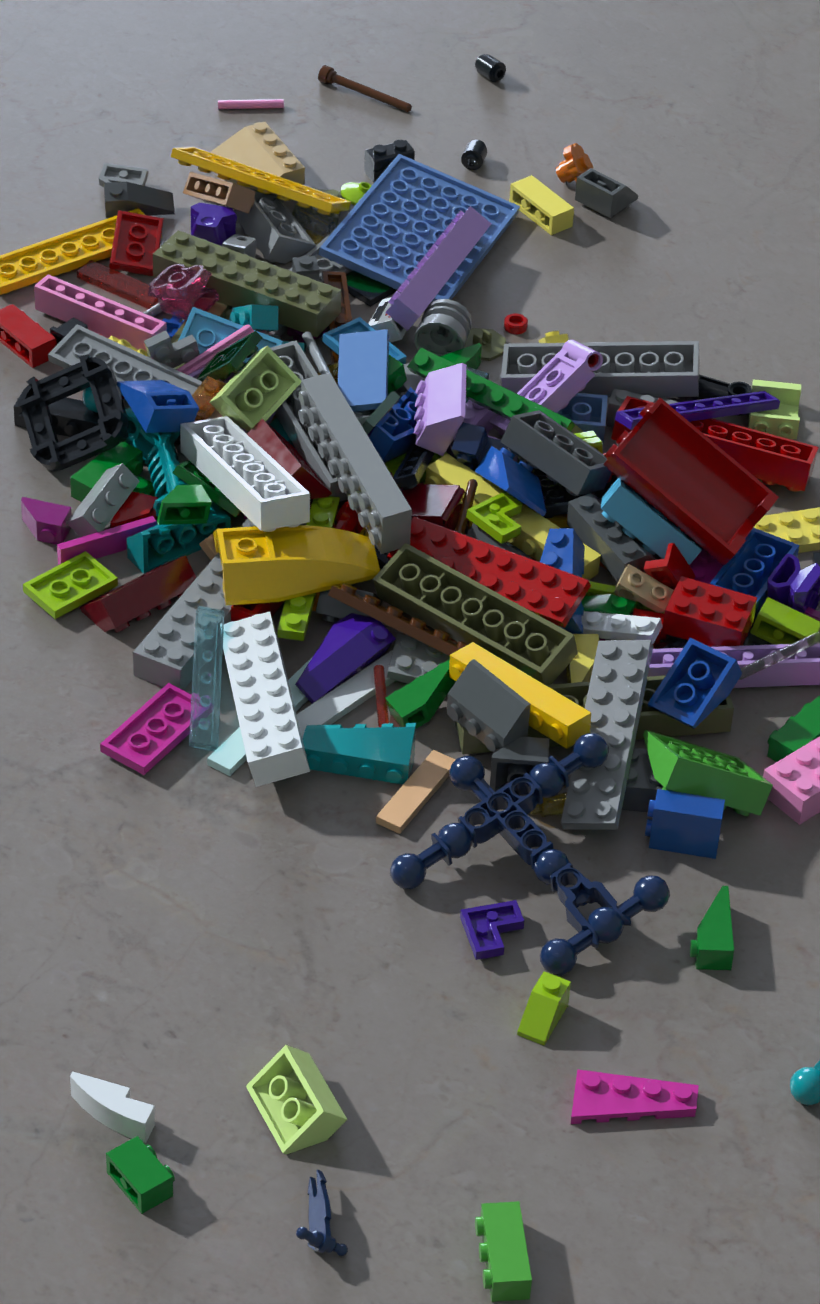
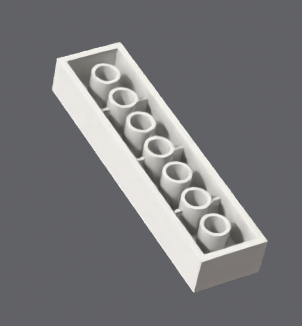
M228 416L180 424L181 453L260 531L272 532L276 528L286 526L298 527L302 523L310 522V493Z
M271 613L256 614L252 617L231 621L218 626L247 762L255 786H262L310 772Z

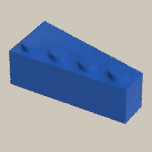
M411 387L400 398L398 403L391 408L390 412L377 423L369 437L383 462L408 452L410 446L416 444L414 428L417 421L414 420L417 411L415 403L418 394Z

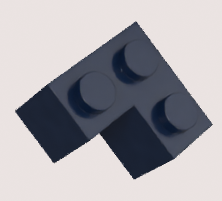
M462 422L456 434L452 452L457 461L475 472L491 446L499 451L502 447L508 450V447L501 443V440L488 437L484 427Z

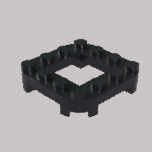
M83 355L79 357V363L40 380L32 377L27 381L29 385L24 389L21 398H17V405L23 413L32 445L30 452L36 460L51 472L66 469L108 451L128 438V417L117 386L116 376L105 361L99 358ZM91 387L100 418L97 420L99 425L59 442L48 405Z

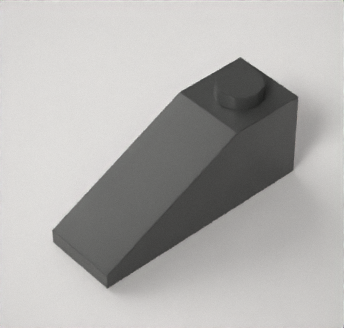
M131 182L104 183L106 218L116 216L118 210L128 212L137 208L148 216L174 214L173 193Z

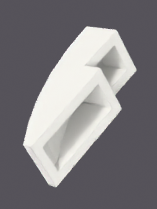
M72 1071L70 1075L71 1096L86 1112L108 1128L132 1139L138 1136L144 1143L147 1142L155 1126L154 1105L130 1099L129 1087Z

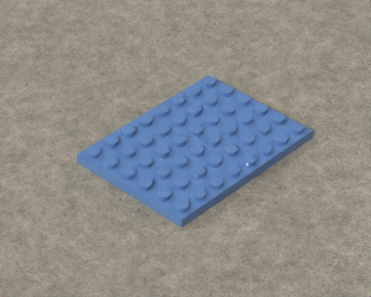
M398 154L321 245L318 255L394 289H398L421 259L426 256L425 254L436 240L444 233L448 225L453 222L452 220L460 211L465 213L471 206L486 218L491 225L431 302L438 299L452 300L519 214L520 206Z

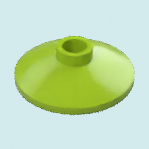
M348 182L342 185L340 192L345 200L351 201V204L355 206L372 185L367 182Z

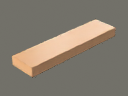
M433 750L378 813L376 824L401 834L449 777L451 765L456 759Z

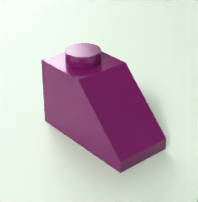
M22 497V520L36 540L56 545L63 543L71 529L66 523L72 516L71 507Z

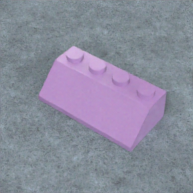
M460 363L429 372L426 379L419 382L416 388L418 397L415 403L417 411L414 420L417 421L414 428L417 446L441 456L445 454L465 419L466 364Z

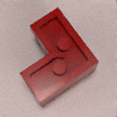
M675 543L668 544L665 559L645 562L644 571L646 574L675 590L681 576L690 579L695 578V573Z

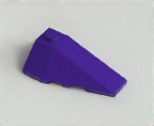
M350 613L331 627L295 685L313 704L383 656L396 638L380 621L371 617Z

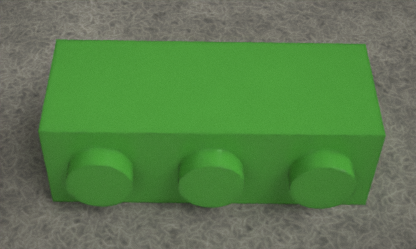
M520 1201L481 1204V1216L475 1217L476 1236H482L483 1243H479V1258L481 1263L486 1262L487 1268L483 1269L484 1289H490L491 1302L529 1300L532 1277Z

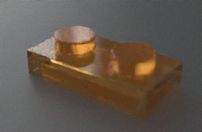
M209 376L206 377L192 395L199 407L195 418L196 421L206 420L211 416L215 408L209 402L227 383Z

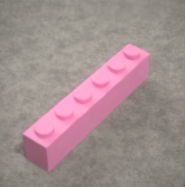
M49 274L34 286L36 310L65 322L74 317L88 325L89 330L101 334L108 339L111 335L120 340L125 339L137 349L141 348L147 351L144 340L165 330L167 331L166 322Z

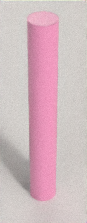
M283 99L218 101V109L284 108Z

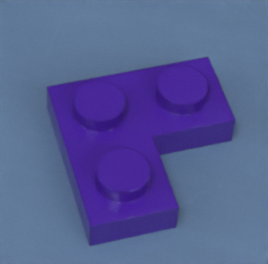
M517 900L460 910V919L475 960L504 955L505 947L499 933L524 929V918Z

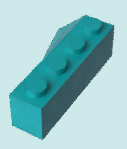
M212 501L207 524L156 525L128 537L127 558L145 574L164 563L202 550L199 543L212 535L216 529L231 528V517Z
M388 723L376 728H367L366 724H355L353 728H343L341 724L307 725L302 740L309 769L403 785L411 776L414 765L416 723H406V727H394L393 723Z

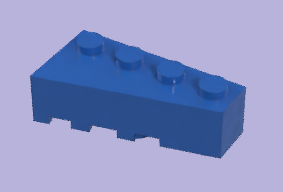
M574 528L549 529L540 563L582 577L584 574L585 546ZM582 601L566 627H561L572 634H583L581 620L584 614V607Z

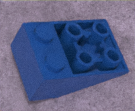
M163 380L117 382L118 388L145 433L180 432V424L194 422L199 407L189 391Z

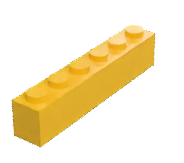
M474 642L450 654L449 677L457 681L468 663L475 659L531 704L530 727L566 749L573 746L580 736L590 733V711Z

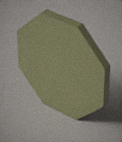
M472 328L464 348L480 343L482 345L481 360L491 361L503 355L506 338L493 329Z

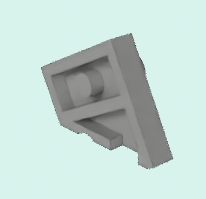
M104 163L98 179L99 185L102 187L107 182H131L145 186L149 175L148 169Z

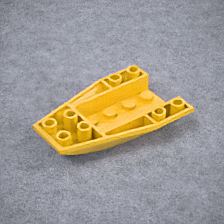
M299 525L298 527L286 526L276 528L272 532L260 531L256 526L216 529L213 532L216 553H220L223 593L226 605L281 602L330 590L333 585H342V583L350 585L371 580L380 572L375 546L372 545L369 537L346 530Z

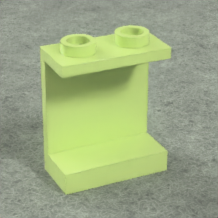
M753 379L752 393L766 391L779 399L780 405L779 409L749 413L748 428L797 440L800 422L798 412L801 384Z

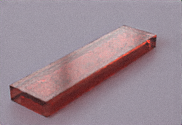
M92 260L77 270V278L148 309L167 298V292Z

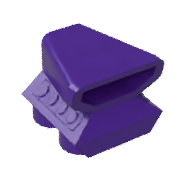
M200 202L191 206L192 236L222 246L224 241L236 234L237 215L232 208Z
M786 554L768 578L767 597L803 614L808 607L816 610L820 601V566L815 563L801 570L799 559L792 554Z

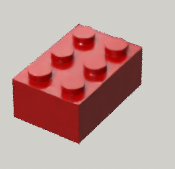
M681 576L665 609L662 633L685 640L692 638L709 647L743 646L754 621L757 597Z

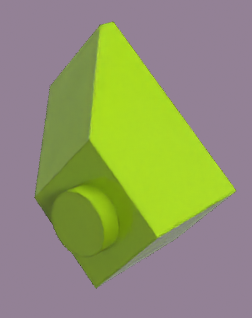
M543 971L531 991L517 1031L518 1036L545 1046L569 1005L571 981Z

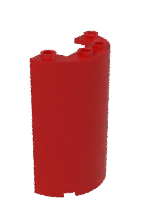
M659 397L653 405L648 402L639 413L642 419L632 431L628 433L625 430L616 440L619 446L613 444L606 452L604 457L607 460L603 465L722 565H725L735 556L745 543L747 535L779 497Z

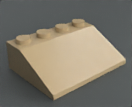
M257 122L242 128L210 152L305 185V167L266 122ZM232 178L230 180L221 179L223 181L231 182L234 184H237L238 181ZM250 185V187H246L257 190V187Z

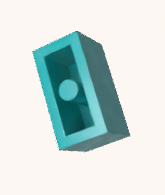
M251 304L232 308L229 320L243 326L250 325L253 330L261 333L277 331L278 306Z

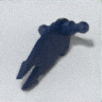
M317 1170V1186L316 1180L313 1177H310L308 1186L309 1230L305 1227H299L296 1231V1236L299 1239L307 1240L308 1246L316 1252L331 1253L333 1251L339 1256H344L348 1252V1247L345 1244L337 1243L336 1239L331 1237V1208L325 1185L327 1181L323 1172Z

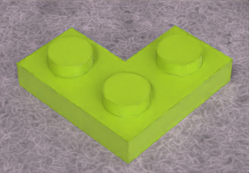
M504 491L467 509L466 518L502 544L521 534L522 526L512 520L511 517L521 513L522 503Z

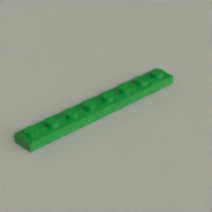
M420 348L407 367L410 372L426 379L429 372L456 364ZM466 369V399L508 420H511L514 415L540 410L570 432L574 428L575 424L572 420Z

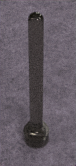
M820 628L818 632L740 668L742 675L739 680L820 643Z

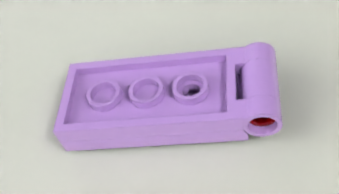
M568 340L564 343L562 349L517 394L558 413L595 376L592 371L598 370L601 367L603 357L601 353L575 340ZM496 414L489 422L503 436L510 420Z

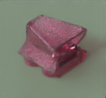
M184 264L168 266L149 284L148 296L158 298L164 313L184 320L188 319L192 307L207 312L219 300V295L214 288H205L212 273L201 265L185 268Z

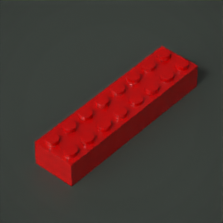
M627 396L618 411L643 408L649 401ZM712 418L690 421L691 424L763 483L768 485L779 484L795 492L805 491L813 472L819 447ZM615 420L611 439L617 440L625 430L628 433L632 430Z

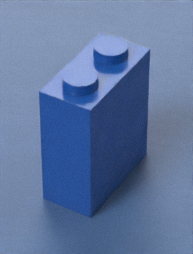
M657 789L656 799H650L647 814V816L653 817L652 820L647 819L645 836L650 837L649 848L716 859L725 800Z

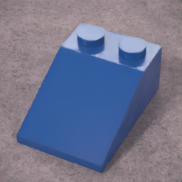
M491 446L475 472L544 516L546 509L539 477L531 473L533 467L522 460L519 463L513 460L515 455L504 447L499 451Z
M690 638L647 705L695 729L729 696L741 677L742 671L736 659Z

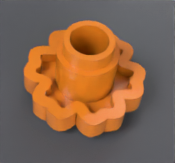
M574 143L564 148L563 155L566 160L559 163V166L556 167V173L563 183H570L574 180L577 182V177L590 168L593 169V165L589 156L584 153L583 148Z

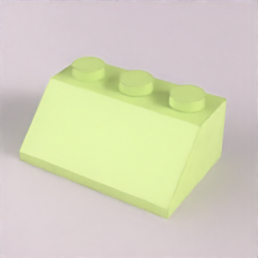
M267 345L256 351L245 363V366L229 380L209 403L223 417L228 416L237 426L250 431L262 418L267 421L301 384V380Z
M285 1045L246 1085L284 1154H290L327 1141L347 1121L345 1114L310 1054L291 1046Z

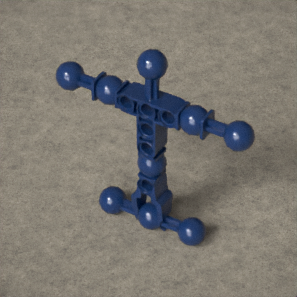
M587 733L580 736L575 742L573 753L558 762L553 756L548 757L549 763L543 762L536 765L530 771V774L525 773L524 777L514 779L496 792L484 780L485 769L478 759L473 756L457 758L452 763L449 771L450 780L459 790L472 791L481 802L470 808L464 817H458V823H450L443 826L438 836L436 833L431 834L432 846L418 855L404 853L397 856L390 868V876L397 886L402 889H413L424 881L426 869L441 859L450 866L452 858L458 859L465 856L470 851L471 846L475 848L478 846L477 844H482L499 833L516 853L532 867L538 879L545 884L551 885L553 892L557 891L559 900L566 907L568 923L578 932L569 940L555 938L548 941L542 947L540 953L542 966L550 974L560 976L569 973L575 967L577 955L589 946L598 948L599 943L609 944L616 941L621 936L624 926H631L630 918L642 910L656 912L663 909L670 897V889L665 880L658 876L648 875L636 883L633 896L617 906V901L604 885L598 881L590 882L577 869L573 868L566 854L558 849H554L553 843L551 841L547 842L545 833L527 815L536 808L537 804L543 803V798L557 795L563 786L565 788L569 787L568 775L582 766L585 768H596L607 760L609 746L605 739L596 733ZM587 903H598L601 907L595 909L589 915L588 921L577 909L579 906H585Z

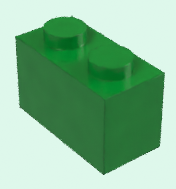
M138 1136L106 1153L107 1174L141 1214L173 1197L175 1177L172 1170L167 1165L163 1166L157 1159L154 1149L149 1144L145 1145Z

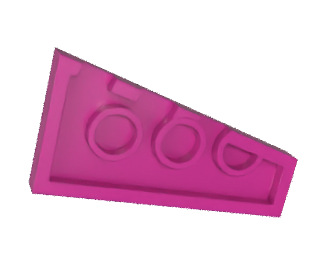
M577 1069L571 1124H581L582 1120L596 1119V1123L609 1122L610 1118L627 1117V1121L640 1120L642 1116L652 1115L656 1119L695 1117L699 1085Z

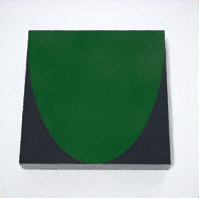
M354 270L346 274L348 293L370 307L398 291Z

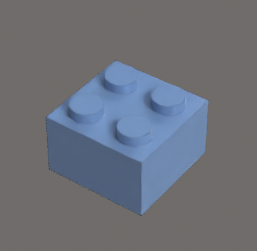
M577 393L558 414L572 420L584 432L594 431L602 441V444H604L608 395Z

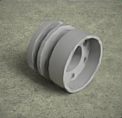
M438 299L431 302L425 309L415 334L414 342L416 349L419 351L420 348H423L438 356L463 349L472 327L471 314L463 305L450 299Z

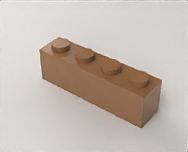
M190 172L183 193L209 203L230 207L249 214L250 209L254 205L256 191L231 182Z

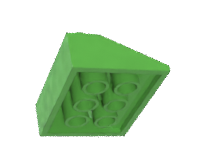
M644 731L643 736L654 779L663 786L662 790L724 799V809L728 806L744 816H749L750 813L761 816L773 785L739 757L652 731Z

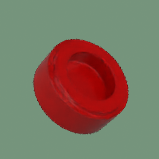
M513 313L505 317L504 329L506 332L519 335L527 331L528 319L524 315Z

